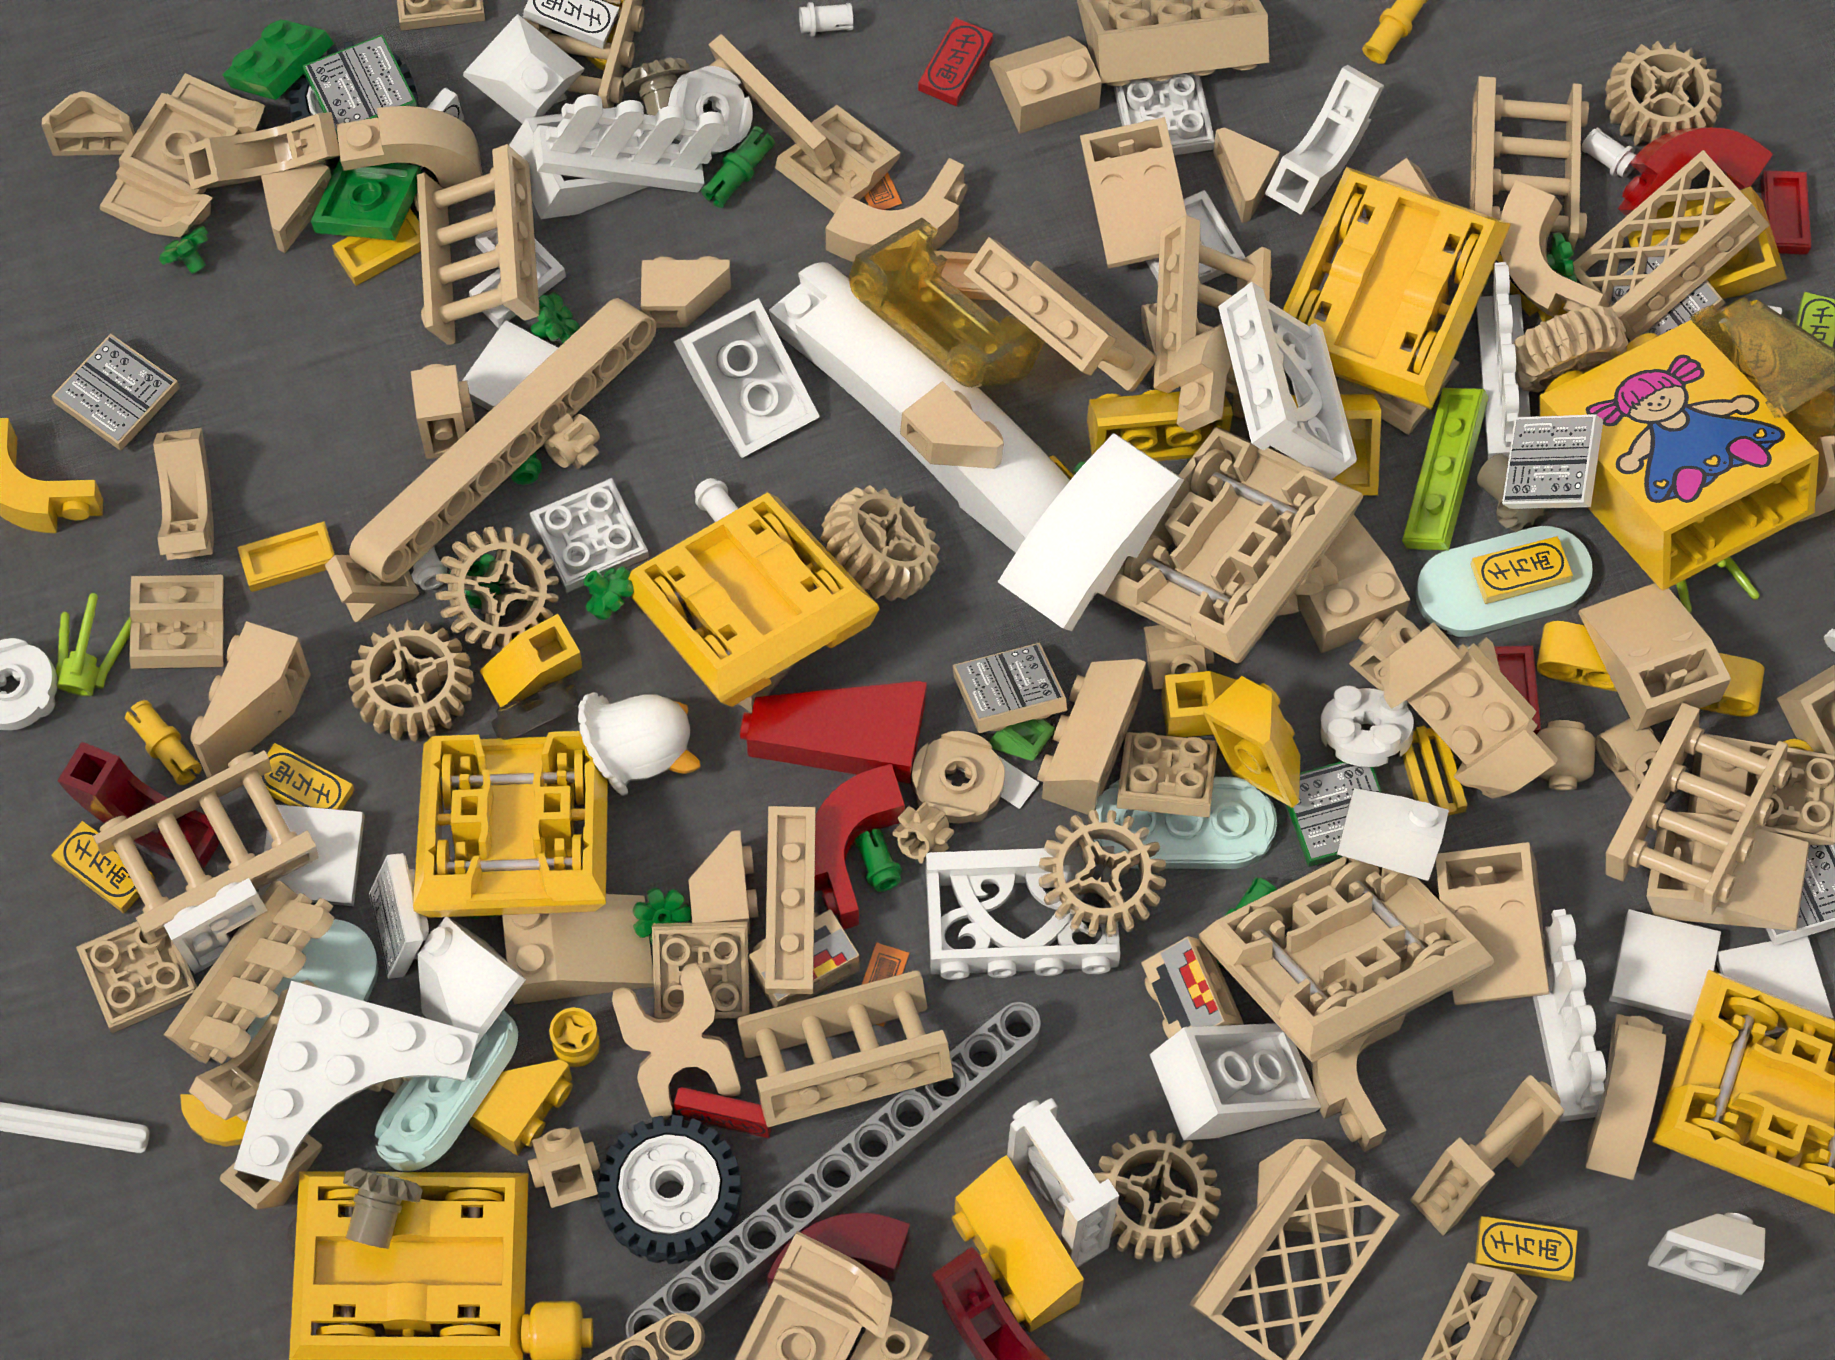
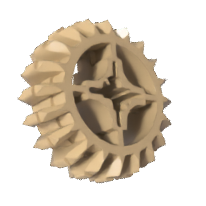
M1659 41L1652 45L1651 50L1641 44L1636 49L1635 54L1627 51L1622 57L1621 63L1617 62L1612 68L1611 78L1608 79L1605 87L1607 95L1605 100L1606 110L1611 111V124H1621V136L1634 135L1633 141L1635 146L1641 143L1642 140L1651 143L1653 140L1672 131L1685 128H1713L1715 125L1716 115L1719 114L1722 106V99L1720 98L1722 84L1715 82L1717 78L1715 69H1705L1707 66L1706 57L1697 60L1692 58V47L1683 53L1677 51L1676 42L1670 45L1669 49H1663ZM1632 86L1639 91L1638 96L1643 101L1641 104L1634 97ZM1685 90L1692 96L1695 108L1688 102L1689 97L1684 93Z
M1596 305L1592 308L1583 307L1577 311L1570 310L1568 313L1560 316L1555 315L1553 319L1540 322V325L1535 328L1527 329L1525 335L1518 336L1514 343H1512L1515 344V379L1518 386L1522 387L1524 391L1540 392L1546 390L1552 381L1566 372L1578 370L1585 373L1623 354L1627 350L1626 346L1629 343L1625 336L1627 332L1622 320L1619 319L1612 308Z
M870 485L864 490L855 487L852 491L845 493L842 498L839 497L835 501L822 523L824 532L820 539L827 544V551L864 590H870L875 599L882 595L891 602L897 597L904 600L928 583L930 576L934 573L939 563L937 553L940 547L933 542L936 533L926 528L928 519L919 517L914 512L915 506L908 507L904 504L901 495L896 498L891 497L886 488L877 492Z
M494 527L484 528L483 540L475 531L468 533L467 542L470 549L461 542H455L452 548L459 559L444 556L441 560L444 566L452 569L451 573L436 575V581L448 583V591L436 593L437 600H449L451 604L440 612L442 617L448 618L457 615L458 618L452 623L451 630L454 633H459L468 626L465 641L474 644L481 635V644L484 649H492L496 638L498 645L503 649L512 641V636L515 638L526 631L525 627L530 629L538 625L537 617L545 620L551 618L553 613L543 607L544 603L557 602L559 599L558 595L547 593V585H556L559 582L557 576L545 577L544 571L554 565L553 560H537L544 550L541 544H535L526 550L530 538L527 533H520L513 542L514 534L513 529L510 527L502 528L499 538ZM496 550L495 561H490L489 568L483 576L472 577L466 575L470 566L477 558L484 553ZM510 555L515 557L526 570L530 587L519 583L513 575L514 563L509 561ZM501 578L502 580L499 584H505L506 589L515 590L516 593L499 594L494 599L495 593H490L489 588L479 586L478 583L497 582ZM464 589L474 592L480 597L482 602L481 613L485 614L484 622L477 618L469 608ZM515 599L528 601L524 610L516 619L505 625L498 626L500 616L505 615L507 605Z
M407 619L404 630L398 632L396 627L389 623L387 627L388 636L384 638L373 632L371 641L374 647L360 645L358 652L362 660L352 661L351 670L355 676L349 679L350 690L355 692L351 697L355 708L361 709L360 715L362 720L366 723L374 721V729L379 734L390 728L391 737L396 741L402 736L404 731H408L410 740L414 742L419 737L418 731L426 730L429 737L435 736V726L439 723L443 727L450 729L452 721L449 714L463 717L465 709L461 702L471 701L472 692L468 686L474 682L473 672L468 669L471 665L468 654L461 653V642L457 638L449 640L448 631L443 627L433 634L432 626L427 621L423 623L419 630H414L413 623ZM412 654L426 655L429 658L418 659L413 657ZM396 660L392 670L381 675L382 680L377 681L382 670L389 663ZM405 669L409 670L412 678L416 677L418 693L414 692L412 684H407ZM446 680L441 692L434 699L427 702L431 691L441 687V682ZM403 702L408 703L412 707L403 708L392 704Z
M1096 810L1089 811L1088 825H1084L1078 815L1072 816L1070 823L1073 833L1066 827L1059 825L1055 830V834L1061 843L1047 840L1044 849L1053 857H1043L1039 861V868L1051 872L1039 878V886L1055 888L1045 895V904L1053 905L1061 901L1062 904L1056 910L1055 917L1061 920L1069 913L1073 914L1074 917L1070 925V929L1073 931H1077L1080 928L1082 920L1089 922L1088 935L1091 937L1096 936L1099 924H1105L1107 936L1114 937L1117 921H1120L1123 929L1127 932L1134 929V921L1131 914L1141 921H1146L1150 913L1144 904L1157 907L1161 898L1152 890L1164 889L1166 879L1153 874L1165 869V860L1150 859V857L1159 852V843L1151 842L1146 845L1142 843L1147 838L1149 829L1142 827L1135 834L1130 830L1134 822V818L1131 816L1125 818L1122 826L1114 824L1116 811L1113 810L1108 811L1106 822H1099V815ZM1105 839L1114 841L1125 847L1129 852L1127 853L1124 850L1120 853L1111 854L1104 851L1098 841L1094 842L1093 840ZM1079 845L1083 851L1082 858L1086 867L1077 873L1074 879L1066 882L1063 872L1064 861L1069 853ZM1138 864L1141 880L1140 887L1134 896L1125 902L1121 895L1122 888L1119 878L1128 873L1131 867ZM1096 865H1103V870L1106 866L1112 870L1109 883L1101 882V877L1098 881L1092 877ZM1086 893H1096L1111 908H1097L1087 905L1074 895L1078 894L1081 896Z
M1154 1130L1149 1131L1146 1144H1142L1140 1138L1133 1133L1128 1139L1130 1150L1118 1142L1115 1143L1111 1150L1114 1158L1102 1156L1099 1166L1103 1172L1093 1174L1099 1184L1109 1179L1118 1194L1125 1197V1202L1135 1205L1140 1211L1141 1221L1140 1225L1130 1220L1124 1214L1119 1204H1117L1111 1238L1117 1234L1121 1235L1117 1243V1249L1121 1252L1126 1250L1130 1243L1136 1245L1134 1257L1137 1260L1143 1258L1145 1248L1153 1249V1258L1156 1262L1162 1261L1164 1248H1168L1171 1255L1177 1259L1182 1255L1181 1241L1188 1248L1196 1249L1199 1244L1196 1233L1208 1236L1212 1226L1206 1219H1216L1219 1213V1208L1211 1202L1220 1199L1221 1190L1215 1186H1209L1216 1180V1171L1214 1169L1201 1170L1208 1159L1205 1153L1198 1154L1193 1158L1189 1156L1193 1148V1143L1190 1140L1184 1142L1180 1149L1175 1147L1176 1136L1173 1132L1168 1133L1165 1143H1158L1156 1132ZM1146 1163H1156L1154 1170L1149 1175L1143 1177L1131 1175L1129 1179L1122 1177L1133 1167ZM1170 1167L1183 1175L1189 1183L1194 1197L1186 1195V1190L1176 1187L1171 1182L1169 1176ZM1161 1178L1160 1202L1155 1203L1153 1213L1149 1214L1148 1211L1151 1203L1149 1201L1150 1190L1155 1189L1157 1179ZM1180 1213L1189 1215L1178 1225L1167 1229H1154L1157 1220L1162 1216L1174 1215L1179 1217Z

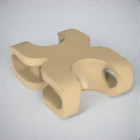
M697 963L686 965L681 971L680 981L684 993V1003L678 1013L667 1019H655L647 1015L639 1004L635 992L630 988L622 987L613 990L612 1002L625 1043L635 1050L650 1051V1054L640 1063L637 1079L651 1117L663 1116L664 1120H668L671 1117L673 1103L670 1097L669 1083L673 1075L685 1067H698L708 1072L721 1096L733 1098L740 1095V1081L727 1042L720 1036L703 1034L714 1021L715 1004L702 969Z

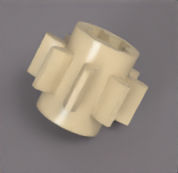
M566 412L551 425L555 434L544 443L547 453L559 466L566 468L572 463L576 469H579L599 454V451L593 445L600 439V436L594 424L587 417L577 414L572 418Z
M924 802L916 811L908 806L898 817L901 824L892 832L893 836L898 838L897 841L901 852L910 858L918 859L919 863H923L926 860V853L945 852L949 848L946 842L954 834V830L949 828V822L945 816L946 813L935 807L928 806L927 802Z

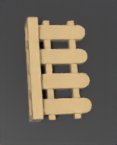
M273 880L261 897L268 911L240 926L164 1033V1036L197 1061L205 1064L210 1058L223 1064L227 1057L235 1058L239 1056L249 1044L250 1034L246 1030L254 1018L267 1016L276 1006L278 994L274 990L283 977L292 978L304 966L306 955L302 953V950L311 938L318 939L322 937L332 926L334 917L329 912L333 905L322 898H319L315 905H311L313 901L305 894L299 893L298 895L281 881Z

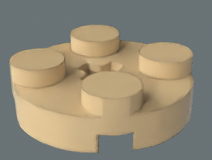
M966 731L944 733L940 739L934 740L929 745L928 743L925 744L915 757L912 768V786L917 797L918 806L920 807L924 802H927L928 806L935 807L942 812L944 811L949 823L982 821L987 817L989 811L996 806L1003 792L1005 771L1001 758L999 760L998 755L992 750V745L977 734ZM956 768L965 769V777L971 780L968 783H963L961 786H953L951 780L946 779L945 776L946 774H954Z

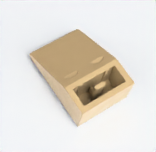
M1165 117L1080 135L1108 269L1159 258L1160 232L1187 215Z
M1654 583L1579 610L1578 613L1636 731L1674 718L1682 703L1699 709L1721 700L1731 681V677L1712 639L1669 588L1662 591Z
M246 621L240 636L235 635L232 638L227 650V661L229 662L223 675H217L213 680L209 691L210 705L205 716H199L196 719L191 732V742H193L192 744L207 778L228 769V764L231 760L249 752L294 714L311 675L298 637Z
M1704 734L1770 759L1776 746ZM1788 748L1787 761L1792 762L1789 778L1783 789L1775 787L1770 797L1771 800H1774V805L1769 819L1764 827L1757 825L1756 828L1809 842V845H1834L1835 755ZM1699 752L1694 755L1693 775L1751 797L1761 777L1760 775ZM1693 794L1689 796L1688 813L1709 814L1734 822H1738L1742 813Z
M1675 812L1729 834L1733 833L1738 823L1709 814ZM1659 827L1657 830L1654 850L1712 873L1714 872L1723 851ZM1755 828L1751 836L1755 838L1752 853L1745 865L1738 862L1732 874L1736 877L1733 892L1727 903L1719 901L1713 915L1703 912V889L1653 869L1650 871L1646 897L1654 916L1671 920L1796 931L1810 846L1809 842Z
M1530 843L1437 854L1436 869L1440 902L1494 958V964L1477 977L1452 989L1455 1005L1550 994L1537 863Z

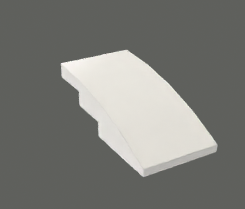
M1113 433L1079 469L1050 504L1023 541L998 580V583L1063 629L1072 631L1095 592L1103 595L1106 593L1127 556L1138 557L1184 479Z

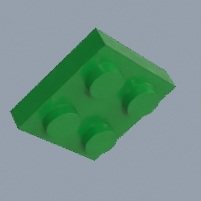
M279 19L265 27L261 33L262 37L249 49L237 54L232 60V65L222 76L231 88L276 100L304 73L303 65L318 60L334 42L325 30Z
M339 159L311 219L315 233L395 240L418 191L417 175L422 173L420 166L388 163L344 170L341 159Z

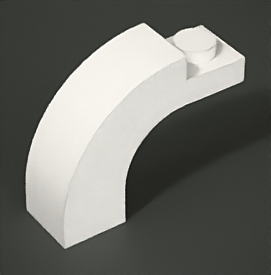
M1349 65L1344 66L1313 126L1300 144L1282 157L1265 194L1301 215L1310 210L1328 191L1358 146L1371 121L1369 116L1384 85Z

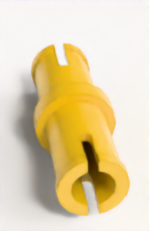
M1396 0L1391 8L1385 9L1380 15L1379 26L1362 48L1366 57L1375 63L1384 64L1398 41L1408 36L1413 27L1412 21L1428 0Z
M142 700L134 704L131 709L137 716L135 717L131 711H127L125 720L144 740L147 753L152 758L159 759L177 784L185 785L193 781L196 776L189 769L192 768L196 774H199L202 766L181 743V734L173 726H168L148 700Z

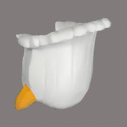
M596 692L585 695L583 700L580 701L578 706V722L580 723L579 729L583 743L587 747V751L593 758V762L605 778H608L611 786L620 795L628 794L626 785L630 781L649 779L668 769L686 774L700 768V760L687 750L690 725L687 717L689 710L686 704L672 701L659 695H639L609 704L606 697L604 698L603 695L598 696Z

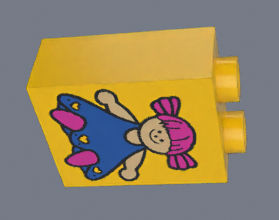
M1691 320L1659 336L1654 333L1640 335L1629 342L1626 346L1627 350L1623 354L1585 373L1578 370L1566 372L1552 381L1545 392L1539 395L1540 417L1597 415L1603 419L1591 507L1587 508L1662 591L1815 513L1819 452Z

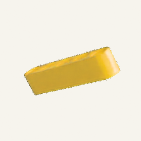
M1552 621L1543 626L1537 661V671L1540 674L1556 680L1617 692L1585 625ZM1719 653L1731 677V681L1720 701L1699 709L1739 717L1757 714L1762 691L1764 666L1751 659Z

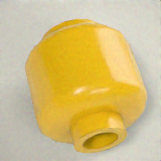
M575 1301L537 1302L532 1307L530 1314H523L522 1316L523 1354H530L532 1360H581L583 1348L593 1347V1318H583L582 1308Z

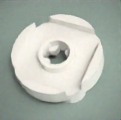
M706 66L681 75L672 88L668 106H677L683 109L684 120L696 121L700 115L704 114L703 105L707 104L708 100L712 101V109L718 111L724 117V124L728 126L729 136L725 141L717 140L711 148V155L731 149L735 144L740 143L750 130L753 116L749 96L744 97L743 91L738 86L742 84L740 80L730 71L717 66ZM677 135L675 139L682 140L685 135Z
M16 638L0 640V687L6 685V677L13 675L17 681H20L19 686L12 693L0 692V730H17L33 724L40 717H45L53 711L55 706L54 696L57 691V673L51 660L38 647L28 645L26 641Z
M1353 686L1340 687L1335 691L1334 699L1324 707L1321 715L1320 733L1322 742L1325 746H1327L1328 742L1329 746L1336 750L1335 756L1348 764L1362 767H1375L1388 763L1389 756L1395 755L1399 751L1400 756L1407 752L1412 743L1414 721L1413 715L1407 707V700L1391 709L1384 699V691L1371 688L1357 689ZM1361 724L1373 725L1370 731L1361 730Z

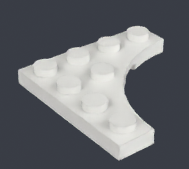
M291 980L233 1169L282 1183L290 1161L312 1127L333 1107L372 1085L397 1078L429 1076L465 1082L479 1033Z

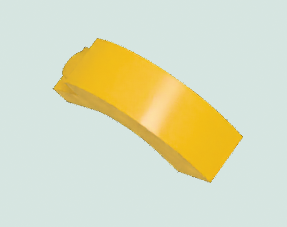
M0 418V516L28 530L57 533L58 517H64L69 520H84L89 516H103V497L95 480L41 481L21 473L16 468L18 438L9 418Z

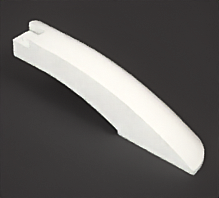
M825 262L815 263L800 271L798 275L801 284L769 309L772 325L776 333L860 402L937 478L958 501L960 508L1016 553L1050 504L1069 483L1070 479L1008 415L960 370L831 264ZM943 381L953 392L959 391L969 400L972 411L983 422L989 421L999 430L1004 441L1001 464L995 469L930 464L900 434L902 412Z

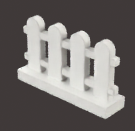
M587 94L577 98L574 104L565 103L562 107L563 119L558 127L539 125L533 133L537 172L698 193L704 185L702 163H709L712 159L711 148L717 140L725 141L728 138L729 129L728 126H725L724 117L719 112H706L700 115L696 121L684 120L683 109L677 106L664 107L655 116L646 115L643 111V105L639 101H624L618 104L615 110L603 108L602 99L599 96ZM596 123L604 124L598 133L590 132ZM637 129L644 130L639 138H631ZM677 135H685L679 144L672 143Z
M1506 262L1494 264L1493 296L1480 297L1476 305L1482 389H1485L1489 396L1484 414L1488 460L1497 454H1504L1509 458L1515 417H1531L1529 392L1519 387L1515 379L1516 352L1515 344L1512 343H1514L1518 336L1524 335L1521 295H1509V267L1506 265Z
M1565 909L1553 910L1551 914L1553 923L1544 929L1550 994L1533 996L1552 1088L1558 1094L1561 1100L1560 1105L1565 1110L1559 1119L1560 1122L1596 1117L1601 1095L1605 1091L1603 1082L1606 1078V1066L1604 1056L1600 1050L1596 1051L1593 1036L1596 1031V1021L1591 1005H1586L1583 990L1586 986L1584 965L1581 959H1576L1575 923L1571 914L1566 915Z

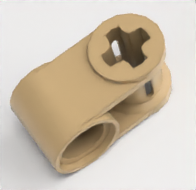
M1631 718L1598 735L1595 741L1601 759L1614 772L1633 800L1661 744L1655 738L1650 726L1636 731ZM1670 791L1668 792L1664 802L1667 800Z

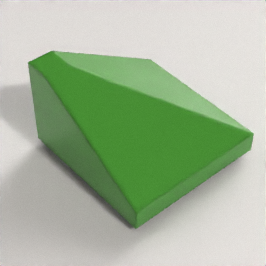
M1033 719L1013 724L997 731L989 743L995 750L1033 761L1056 729L1044 719Z

